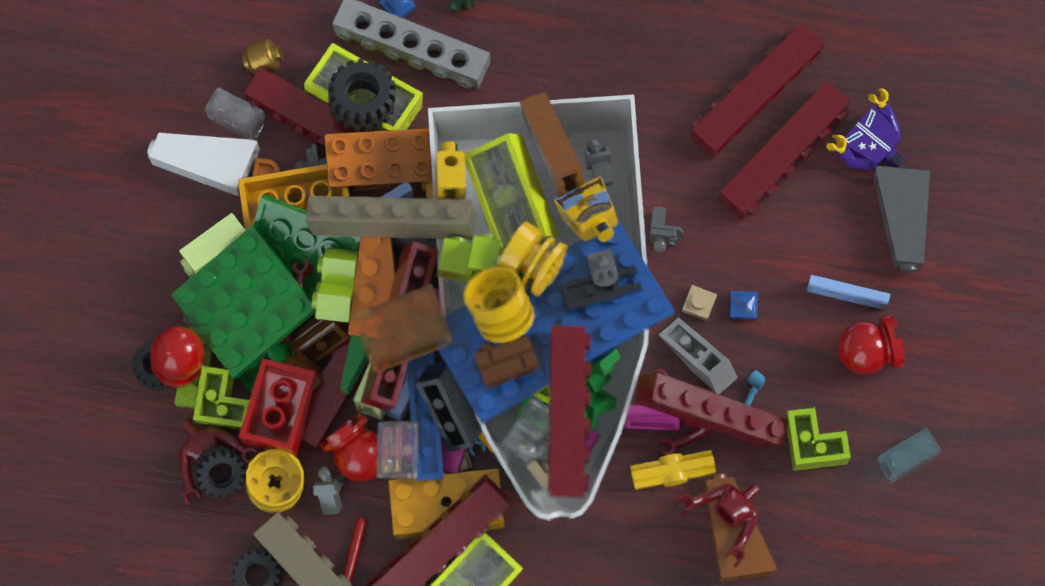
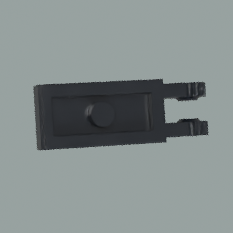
M636 267L617 270L619 277L617 280L636 275ZM592 275L560 283V289L566 310L570 312L642 291L641 284L632 283L619 287L616 280L608 286H598L594 284Z

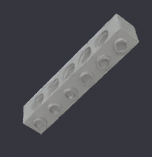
M343 0L333 21L334 32L337 33L336 35L346 41H351L352 39L360 42L361 46L368 50L374 51L378 49L394 60L401 58L408 61L414 68H426L433 71L432 73L439 78L447 79L449 77L465 88L474 87L479 89L491 62L490 53L357 0ZM362 22L369 24L368 28L364 30L356 27ZM384 32L393 33V36L389 39L380 37ZM409 41L417 43V46L411 49L406 48L404 45ZM432 51H439L442 53L437 58H431L428 56V54ZM456 60H462L466 63L460 68L452 65Z

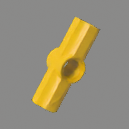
M711 450L688 455L671 454L659 458L658 461L630 466L635 490L659 485L666 487L686 483L689 479L716 474Z

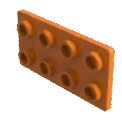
M429 129L325 135L328 186L330 188L352 187V191L395 189L405 182H433Z

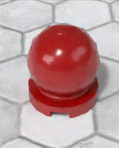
M892 314L881 316L878 325L870 321H864L848 326L839 337L838 355L841 363L858 375H871L880 371L886 363L892 369L904 367L905 352L902 338L896 339L893 327L898 325Z
M182 326L169 327L161 331L152 342L150 348L151 369L164 385L173 388L187 387L201 376L202 366H205L204 345L200 337L192 330Z
M362 411L356 418L355 416L334 430V434L318 443L324 452L330 449L334 451V462L339 472L346 478L356 482H364L376 478L384 470L388 460L387 448L383 439L374 431L365 429L364 424L369 420Z

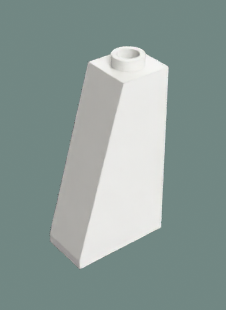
M158 133L156 140L150 142L147 154L152 165L240 197L238 179L248 178L260 149L258 143L254 140Z

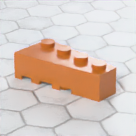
M361 236L348 335L378 339L386 309L358 320L356 314L387 303L396 274L392 237Z

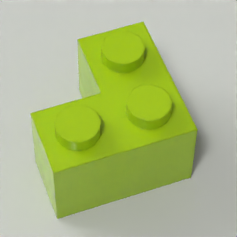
M489 234L474 235L472 243L466 242L465 238L451 236L450 239L444 238L437 277L469 283L481 271L497 267L502 241L496 240L495 236Z
M326 248L324 256H319L317 272L322 273V280L317 282L316 292L313 293L312 308L316 309V319L349 322L359 251Z
M202 366L193 420L199 425H215L220 428L241 430L250 400L231 398L234 378L229 374V370Z
M815 408L787 412L785 419H787L786 428L793 471L848 464L851 457L847 431L819 434Z

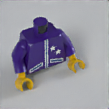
M877 88L880 93L878 100L875 94H869V101L878 104L877 107L872 106L846 137L832 135L837 145L833 143L827 144V149L837 151V155L850 168L871 169L875 171L876 166H881L883 162H886L891 167L899 168L906 159L895 150L901 141V130L889 102H887L889 94L885 89Z

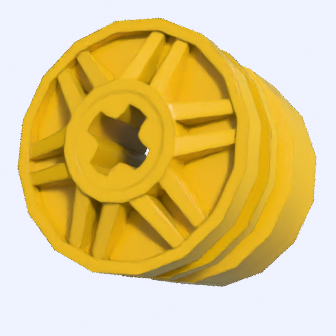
M526 221L508 243L497 267L511 269L518 276L523 273L522 285L524 289H527L533 283L531 293L538 297L556 278L563 265L568 247L561 242L553 250L556 239L550 237L541 245L542 230Z
M506 267L489 268L475 275L466 285L464 302L484 339L493 343H506L525 334L532 325L535 316L533 306L525 293L519 276L513 270Z
M269 449L258 454L250 462L246 472L247 493L251 502L258 509L268 513H283L292 509L300 500L304 486V471L299 460L291 453L279 449ZM270 479L275 481L281 480L280 488L277 489L275 486L270 488Z

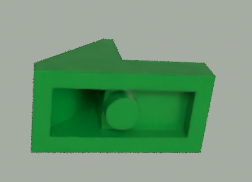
M613 349L590 362V379H585V387L593 392H598L611 381L612 377L609 372L613 370V365L621 359L617 349Z

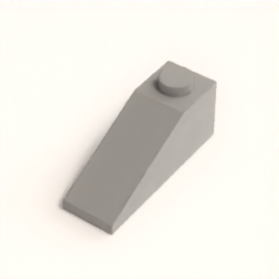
M679 317L659 334L660 338L714 393L719 395L738 378L729 359Z

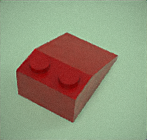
M262 359L239 434L242 442L246 445L265 450H283L297 457L305 430L316 372Z

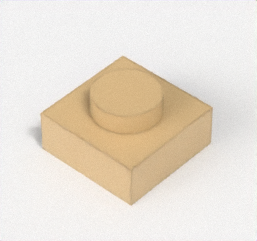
M692 285L682 312L707 321L717 294Z
M541 458L533 460L527 468L543 488H547L548 460L545 459L543 461Z

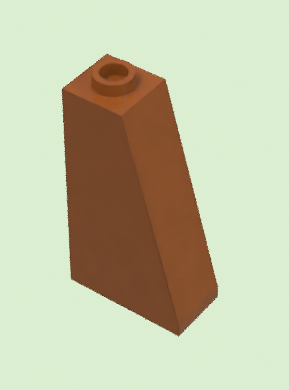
M546 93L531 95L525 100L520 101L524 121L557 198L584 185L581 165Z
M726 474L712 475L710 480L705 482V492L728 483L737 489L739 487L734 477H726ZM719 498L707 503L720 582L774 575L777 571L775 562L757 525L743 549L745 553L744 560L738 567H733L737 562L736 558L731 555L725 558V555L734 547L745 522L733 528L729 527L719 518L714 510V506L718 503Z

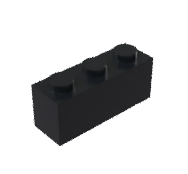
M445 362L428 365L415 384L448 451L472 448L483 431L474 410Z

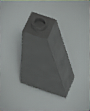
M876 166L873 180L893 267L900 268V271L905 273H914L917 270H921L924 264L930 171Z

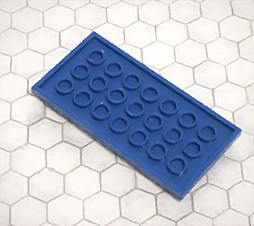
M619 220L617 226L612 228L614 235L610 240L601 242L596 236L588 241L581 239L569 246L559 273L541 295L537 297L531 293L533 283L525 289V293L533 306L535 316L532 325L522 336L528 335L539 364V371L486 390L475 362L474 354L478 352L479 347L493 342L484 339L480 334L467 306L461 307L426 327L427 333L481 424L549 386L551 326H586V334H591L590 351H585V362H592L675 314V310ZM611 249L617 270L636 267V275L617 281L619 287L640 283L642 291L628 296H621L619 299L567 312L560 283L591 275L586 255ZM521 273L519 276L521 282L524 277L523 273ZM494 343V346H497V345H500V344H503V343Z

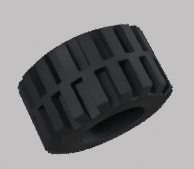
M358 59V63H353L351 60L347 62L346 67L343 65L339 66L337 73L332 74L331 82L328 85L330 113L332 117L335 116V122L338 125L344 123V129L348 131L350 128H354V132H360L362 129H365L366 132H372L373 127L377 130L382 128V122L387 124L390 120V115H393L396 93L395 82L392 80L391 73L389 71L385 72V67L381 64L375 66V61L369 60L368 63H364V59ZM367 89L377 97L368 103H356L347 96L354 90Z

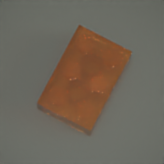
M432 284L352 314L374 373L453 344L451 333Z

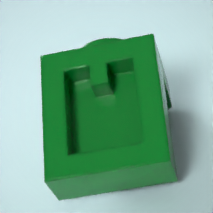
M602 389L598 392L590 390V407H585V418H590V431L596 428L598 415L616 408L617 398Z

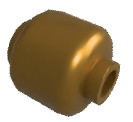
M263 39L249 43L245 52L242 53V58L246 70L256 75L260 67L270 73L276 72L279 69L280 61L283 60V53L279 45H274L270 39Z

